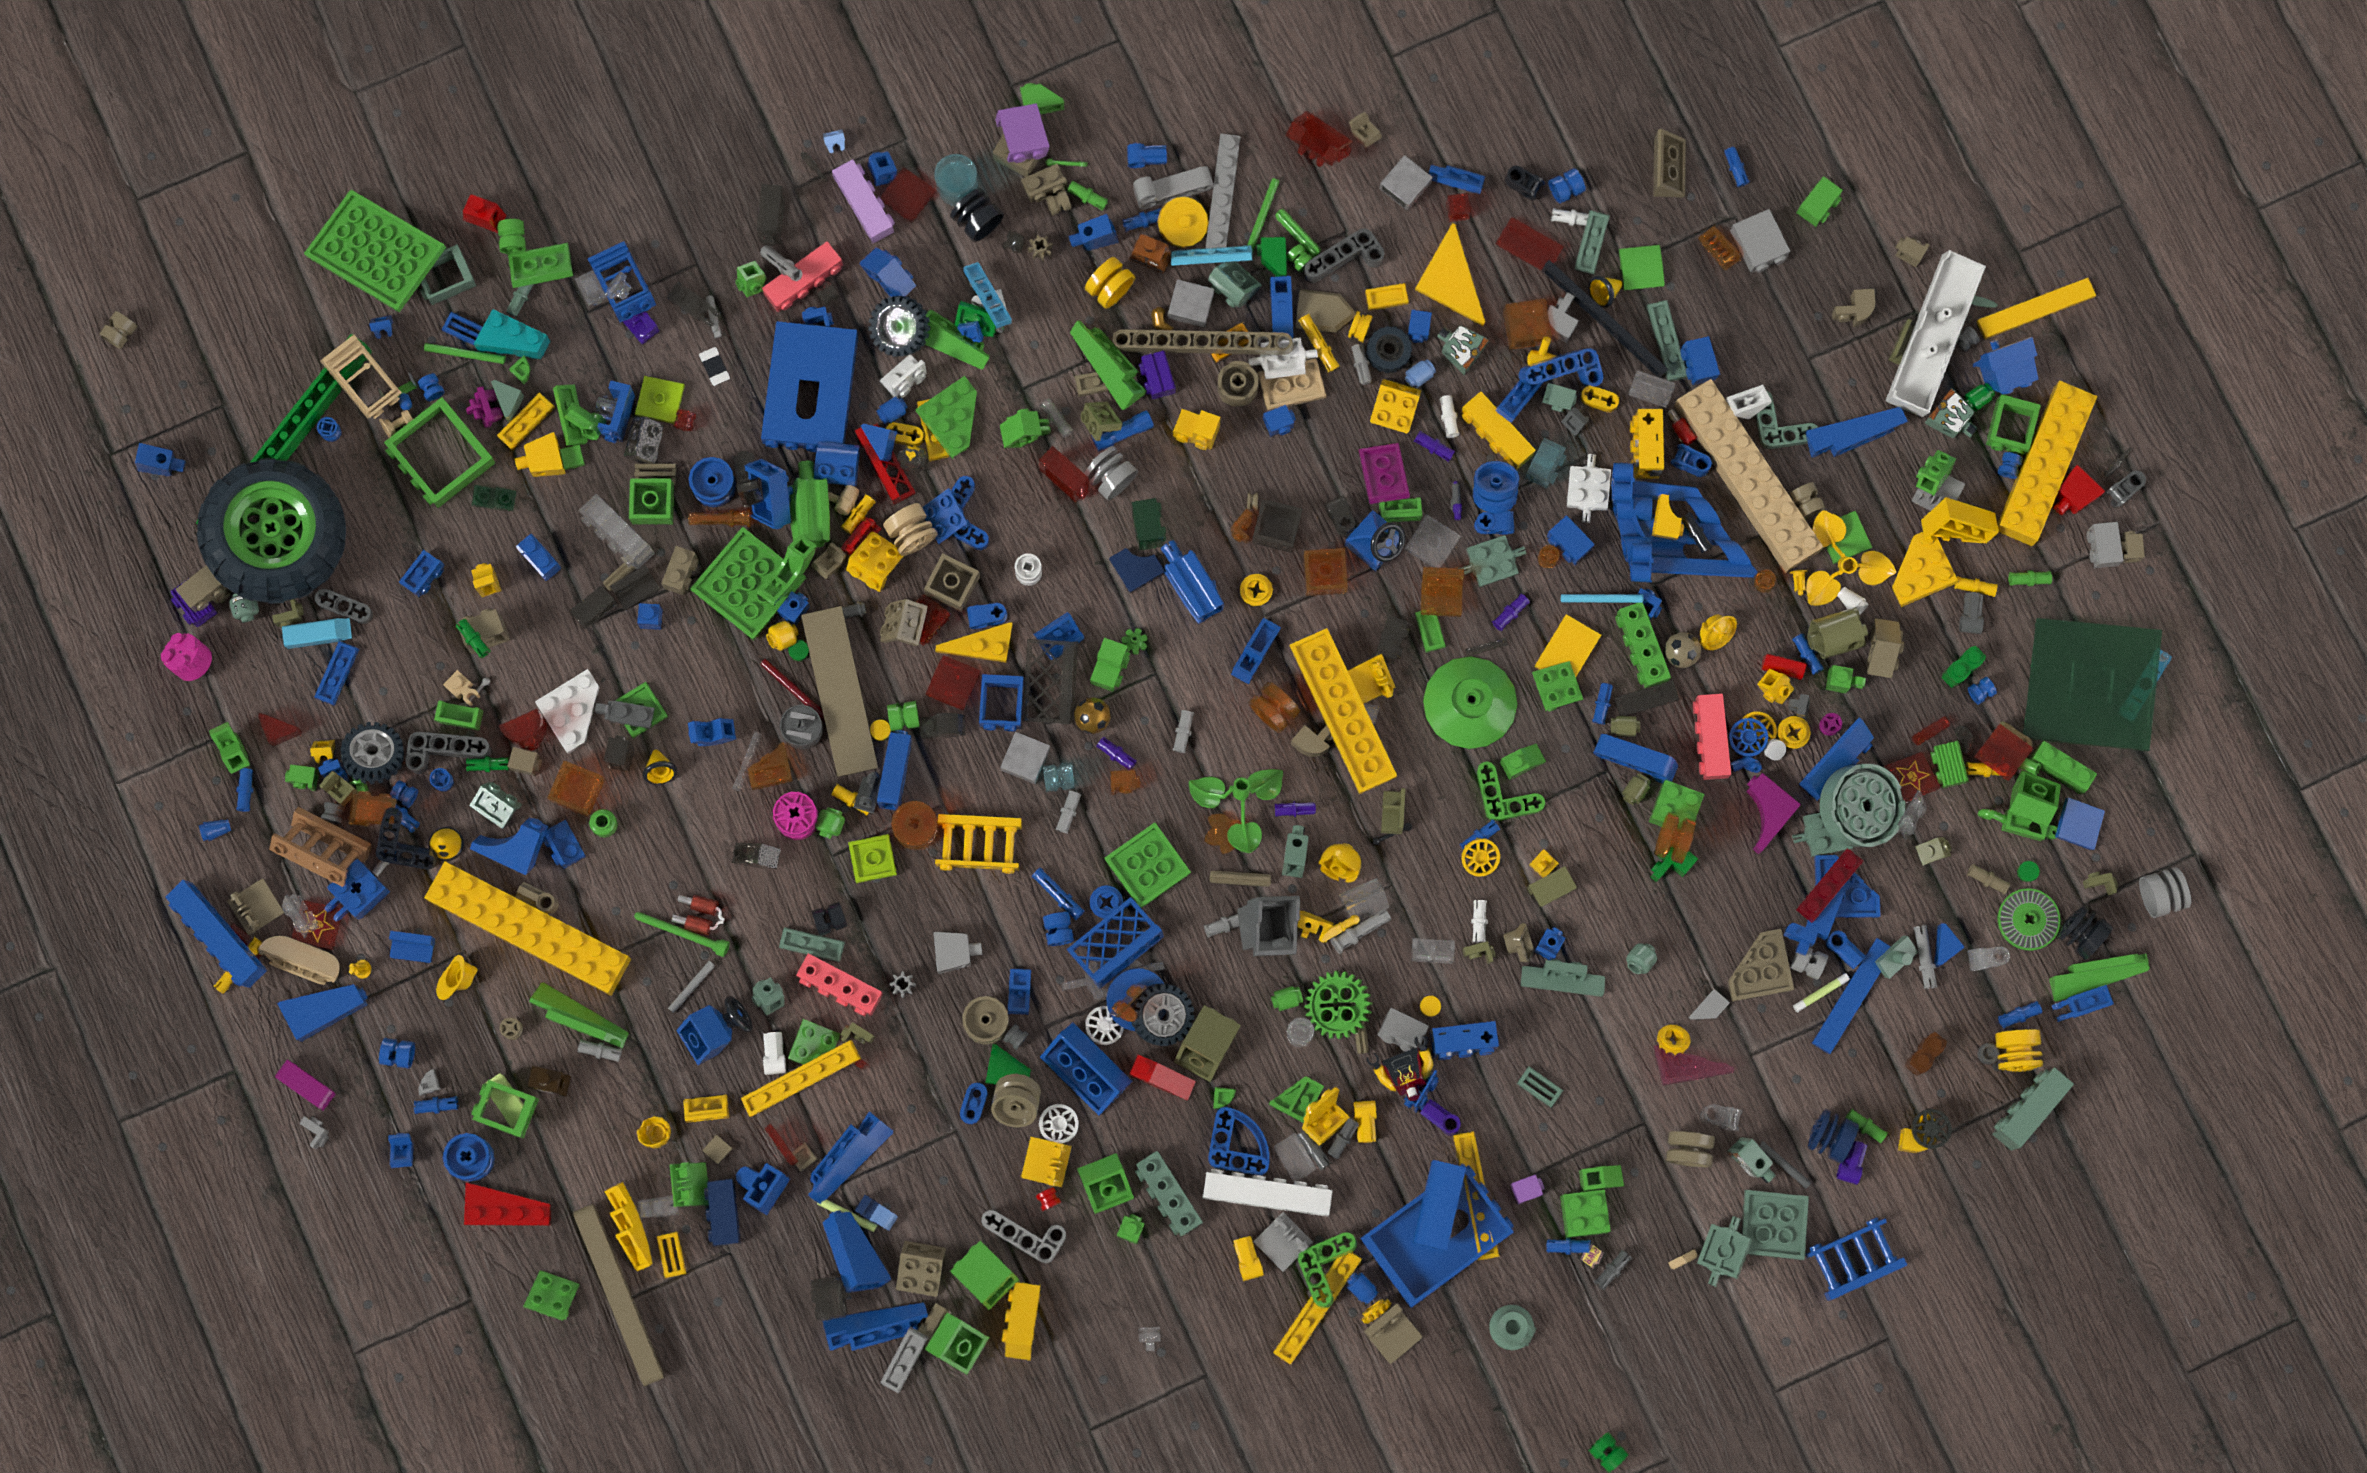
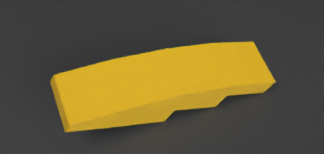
M618 1183L604 1192L615 1209L610 1213L620 1230L615 1236L635 1270L639 1271L652 1265L649 1245L633 1200L624 1183Z

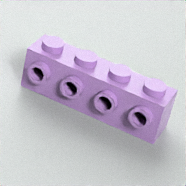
M852 159L832 170L833 178L872 243L874 244L894 233L892 225L895 223L891 215H886L883 211L885 206L880 197L876 198L873 194L875 189L870 180L866 182L863 175H865V172L861 165H856Z

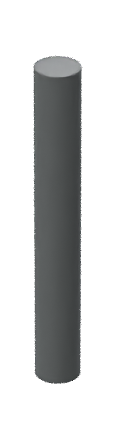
M1764 1141L1759 1144V1147L1769 1158L1806 1189L1812 1183Z

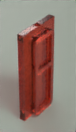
M1511 217L1495 245L1541 271L1548 260L1553 264L1557 261V257L1564 247Z

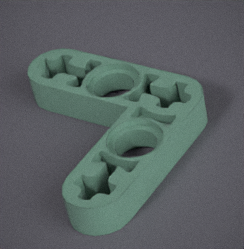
M1767 391L1772 402L1765 407V410L1755 415L1761 445L1767 449L1808 444L1806 435H1802L1800 440V434L1806 433L1808 429L1811 430L1818 427L1813 423L1778 427L1773 397ZM1769 415L1772 422L1770 424L1762 423L1761 416ZM1780 432V438L1774 439L1772 443L1769 440H1765L1768 434H1770L1771 438L1778 437ZM1785 432H1793L1795 439L1793 441L1786 440Z

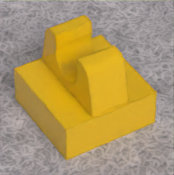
M335 740L313 742L310 751L316 763L321 762V756H326L328 760L333 759L336 748Z
M1543 849L1529 866L1544 878L1559 863Z

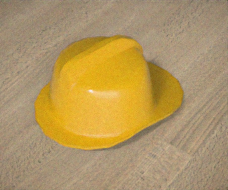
M461 955L455 956L439 978L436 988L437 997L440 1000H446L456 990L468 989L477 973V968L465 962Z

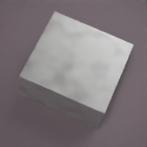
M1404 155L1380 183L1379 189L1408 211L1431 184L1433 177Z
M1177 279L1168 311V318L1205 328L1214 296V289Z
M1015 732L1000 767L1001 771L1036 784L1049 753L1050 745Z

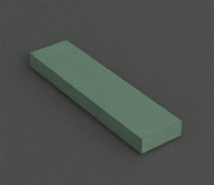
M1667 300L1648 304L1647 310L1662 364L1668 368L1665 373L1667 382L1687 378L1686 366L1681 357V348Z

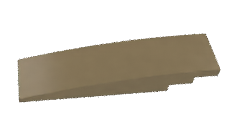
M842 606L803 614L801 617L837 776L842 777L878 769Z

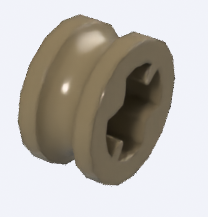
M1250 492L1247 493V511H1250V509L1258 510V493L1251 495Z

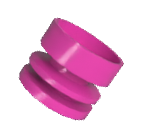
M789 792L782 795L776 801L773 808V819L779 831L785 837L792 840H803L810 837L816 831L815 823L819 813L813 800L806 794ZM798 810L800 816L792 818L791 812Z

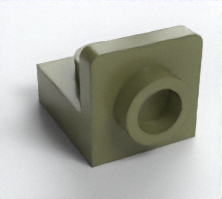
M1488 941L1462 949L1464 958L1470 957V960L1482 957L1481 953H1484L1487 964H1490L1495 957L1494 948L1492 945L1489 946Z
M853 1022L850 1026L847 1024L841 1032L843 1036L841 1040L844 1043L850 1039L853 1033L855 1034L854 1039L862 1044H865V1042L871 1044L875 1038L874 1035Z

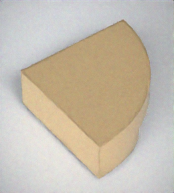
M1694 1249L1668 1262L1671 1269H1676L1697 1258L1698 1255Z

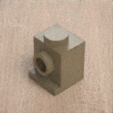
M1901 237L1895 247L1898 249L1895 256L1917 267L1929 244L1926 243L1923 246L1915 238L1906 237L1904 239Z
M2135 531L2124 532L2121 539L2124 560L2122 563L2140 562L2145 558L2143 535L2136 534Z

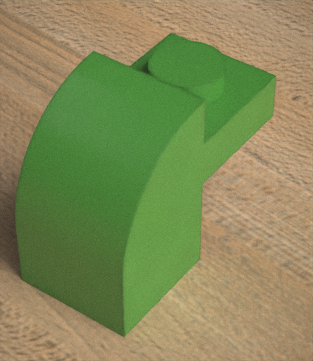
M229 722L209 730L210 736L218 747L221 758L231 774L250 765L244 746Z

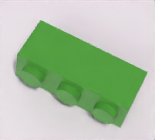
M2045 741L2037 746L2030 757V760L2041 763V771L2080 795L2088 790L2097 775L2094 771Z

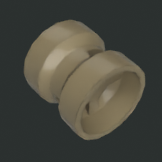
M1065 190L1059 192L1056 196L1050 195L1046 197V202L1052 216L1059 214L1061 210L1067 211L1071 209V204Z

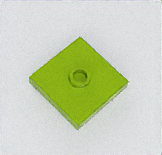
M644 376L635 415L676 424L685 385Z
M889 834L848 842L856 884L897 876Z

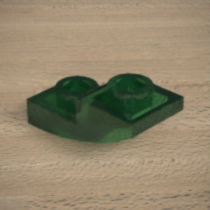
M474 485L471 506L513 511L517 491L500 487L490 488Z

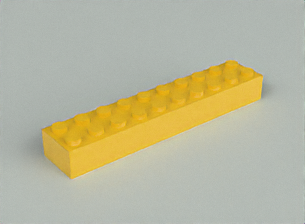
M445 861L424 897L434 905L612 996L631 961L629 956Z

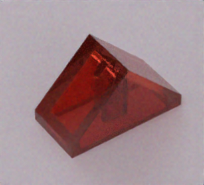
M262 713L258 715L267 740L272 746L295 738L302 733V730L296 726Z

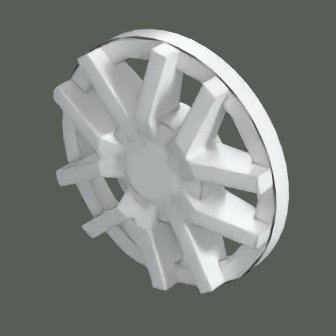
M1099 1006L1093 1009L1085 1021V1030L1088 1037L1099 1045H1110L1116 1042L1122 1036L1124 1028L1121 1027L1120 1032L1114 1028L1119 1025L1117 1023L1113 1024L1112 1017L1110 1018L1107 1006ZM1102 1009H1106V1017L1102 1016ZM1098 1011L1099 1018L1092 1015ZM1089 1020L1097 1021L1096 1025L1089 1024ZM1089 1027L1096 1028V1031L1093 1033V1035L1091 1034ZM1098 1032L1102 1034L1099 1040L1094 1038ZM1109 1032H1114L1117 1037L1113 1039ZM1106 1035L1110 1041L1106 1042L1102 1040Z

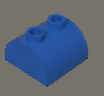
M819 441L815 458L814 479L822 480L826 478L828 484L852 485L856 487L860 446Z

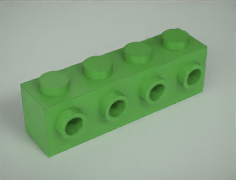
M1636 603L1619 609L1615 617L1619 628L1622 627L1625 634L1623 635V641L1625 646H1629L1631 650L1630 659L1633 666H1637L1639 672L1637 673V678L1640 685H1644L1645 689L1668 682L1671 676L1643 603Z

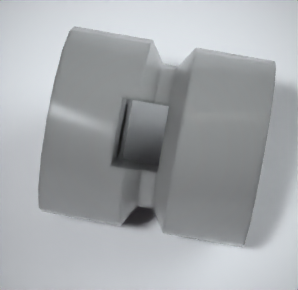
M1809 947L1806 956L1795 953L1790 968L1800 973L1805 971L1807 976L1818 980L1825 968L1828 955L1819 951L1814 953L1812 948Z

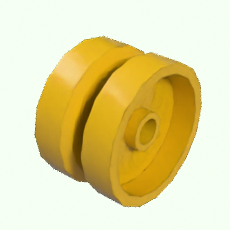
M1111 257L1092 274L1085 285V290L1091 296H1098V302L1105 309H1108L1125 295L1136 278L1129 269L1122 270V263L1116 257Z

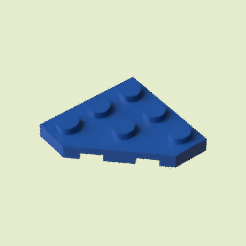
M1837 855L1814 856L1815 886L1838 860L1839 857ZM1854 872L1842 887L1845 893L1835 918H1879L1880 896L1874 890L1872 891Z

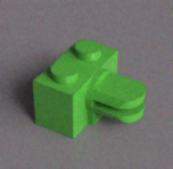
M1029 409L1018 410L1014 416L1007 417V420L1000 424L1004 448H1022L1026 444L1037 440L1039 436L1049 434L1051 432L1048 426L1049 419H1039L1038 412L1029 411Z

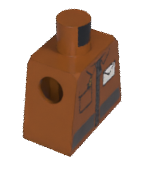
M1140 234L1129 260L1164 274L1171 259V252L1167 244Z

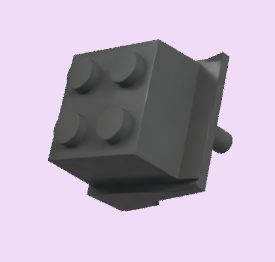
M1299 896L1257 897L1247 901V905L1237 909L1243 950H1253V956L1295 955L1297 953V921H1299L1300 916Z

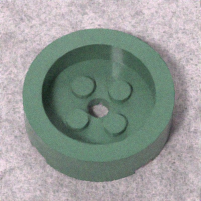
M1875 764L1848 765L1835 771L1826 781L1820 796V814L1829 834L1838 842L1850 847H1874L1889 841L1899 830L1905 814V800L1902 799L1901 786L1898 780L1887 769ZM1865 800H1868L1870 803L1868 811H1865L1864 803H1862Z

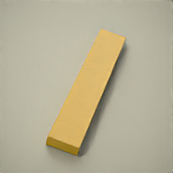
M2085 278L1978 319L1976 322L1985 340L2095 298L2096 294L2089 279Z
M849 1040L740 1099L749 1117H753L855 1063L861 1058L853 1041Z
M1469 1132L1453 1135L1459 1166L1461 1164H1464L1465 1167L1469 1165L1476 1174L1474 1176L1478 1184L1482 1182L1485 1186L1475 1133ZM1464 1175V1179H1463V1180H1464V1185H1465V1190H1466V1195H1467V1200H1468V1205H1469V1210H1470V1215H1471V1220H1472V1225H1473V1230H1474V1235H1475L1477 1250H1478V1253H1479V1252L1481 1251V1249H1480V1244H1479V1239H1478V1234H1477V1229H1476V1224H1475V1219H1474V1214H1473V1209H1472V1204H1471V1199H1470V1194H1469L1467 1179H1466V1176ZM1477 1191L1472 1194L1475 1200L1479 1199ZM1479 1212L1476 1215V1218L1479 1221L1484 1220L1485 1215L1482 1212ZM1483 1233L1480 1238L1482 1241L1486 1242L1488 1241L1489 1236L1488 1234ZM1497 1245L1479 1257L1478 1261L1499 1257Z
M1353 1252L1336 1259L1325 1275L1334 1300L1362 1260ZM1321 1288L1316 1289L1320 1292L1321 1298L1318 1299V1301L1321 1300L1323 1303L1327 1302L1326 1298L1329 1297V1295L1326 1296ZM1311 1296L1273 1353L1291 1365L1329 1307L1320 1308Z

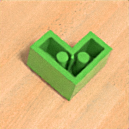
M1104 638L1090 684L1114 692L1115 687L1119 688L1123 676L1120 675L1123 668H1127L1130 660L1128 646Z

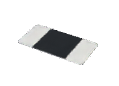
M716 347L699 354L713 386L730 379Z

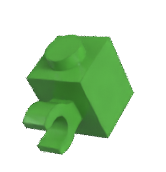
M1833 665L1828 671L1825 690L1846 694L1850 687L1863 689L1866 678L1852 677V668Z

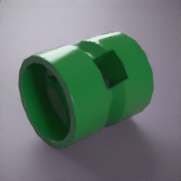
M1609 1432L1600 1437L1588 1449L1595 1459L1601 1460V1465L1608 1473L1613 1471L1629 1455L1621 1445H1616L1615 1438ZM1609 1447L1611 1451L1605 1455L1603 1451Z

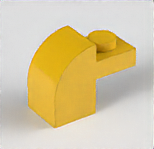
M1927 1113V1120L1930 1121L1931 1118ZM1923 1115L1920 1116L1919 1123H1924ZM1901 1129L1899 1151L1918 1153L1928 1149L1920 1146L1915 1141L1911 1129ZM1916 1132L1918 1138L1923 1142L1924 1133L1919 1134ZM1927 1137V1144L1931 1140L1929 1137Z

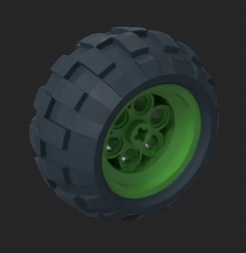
M266 458L236 466L231 469V472L213 484L204 503L201 504L198 514L197 541L208 569L225 588L251 601L277 604L309 595L331 577L340 558H342L345 548L346 522L338 497L321 476L305 468L304 465L293 461L287 462L276 460L275 458ZM271 506L279 508L278 512L274 515L267 513L268 508ZM252 515L260 517L259 522L256 524L249 523L248 519ZM288 517L296 518V523L288 526L285 524V520ZM273 525H275L274 527L276 531H271L270 533H268L266 527H272ZM255 535L259 539L256 544H249L247 542L248 537ZM288 537L294 538V545L286 546L284 544L285 539ZM270 546L276 548V553L271 556L265 554L266 548Z

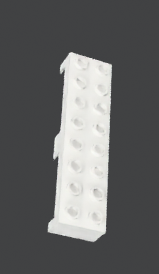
M1950 250L1941 256L1886 402L1921 417L1929 414L1984 273L1985 265Z

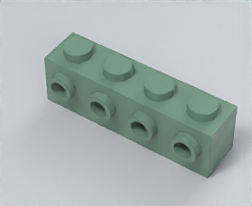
M1158 1151L1136 1164V1175L1141 1182L1145 1180L1149 1187L1146 1190L1152 1199L1157 1198L1160 1203L1158 1209L1163 1217H1169L1172 1222L1169 1226L1175 1236L1179 1234L1183 1237L1203 1224Z

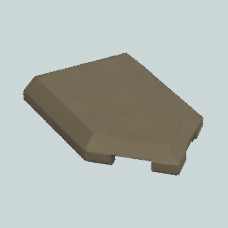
M1300 289L1295 329H1303L1298 320L1310 314L1319 331L1336 333L1345 324L1354 319L1356 312L1339 293Z

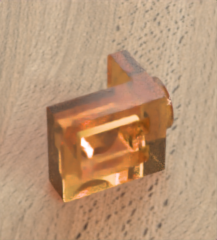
M1248 509L1241 514L1230 529L1231 536L1239 543L1243 541L1246 544L1249 541V536L1242 531V529L1246 531L1253 522L1251 520L1253 513Z

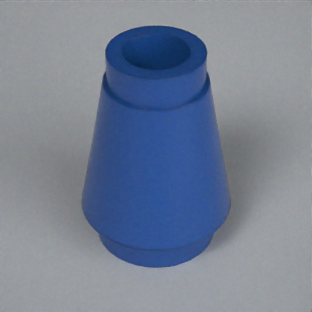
M228 819L203 822L202 825H198L203 841L209 840L210 842L231 831Z

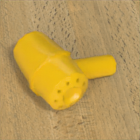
M1543 337L1539 351H1530L1527 358L1528 365L1556 357V355L1547 353L1551 342L1549 337ZM1548 364L1546 369L1552 370L1551 365Z

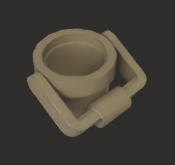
M1522 923L1517 929L1505 933L1503 936L1508 953H1518L1521 962H1529L1534 953V947L1528 927L1525 923Z

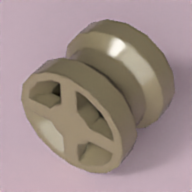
M505 1018L500 1024V1033L509 1040H515L522 1035L523 1026L515 1018Z

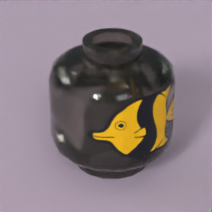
M907 445L904 450L899 451L897 461L900 462L901 469L919 474L922 470H926L929 455L926 454V450L923 448Z

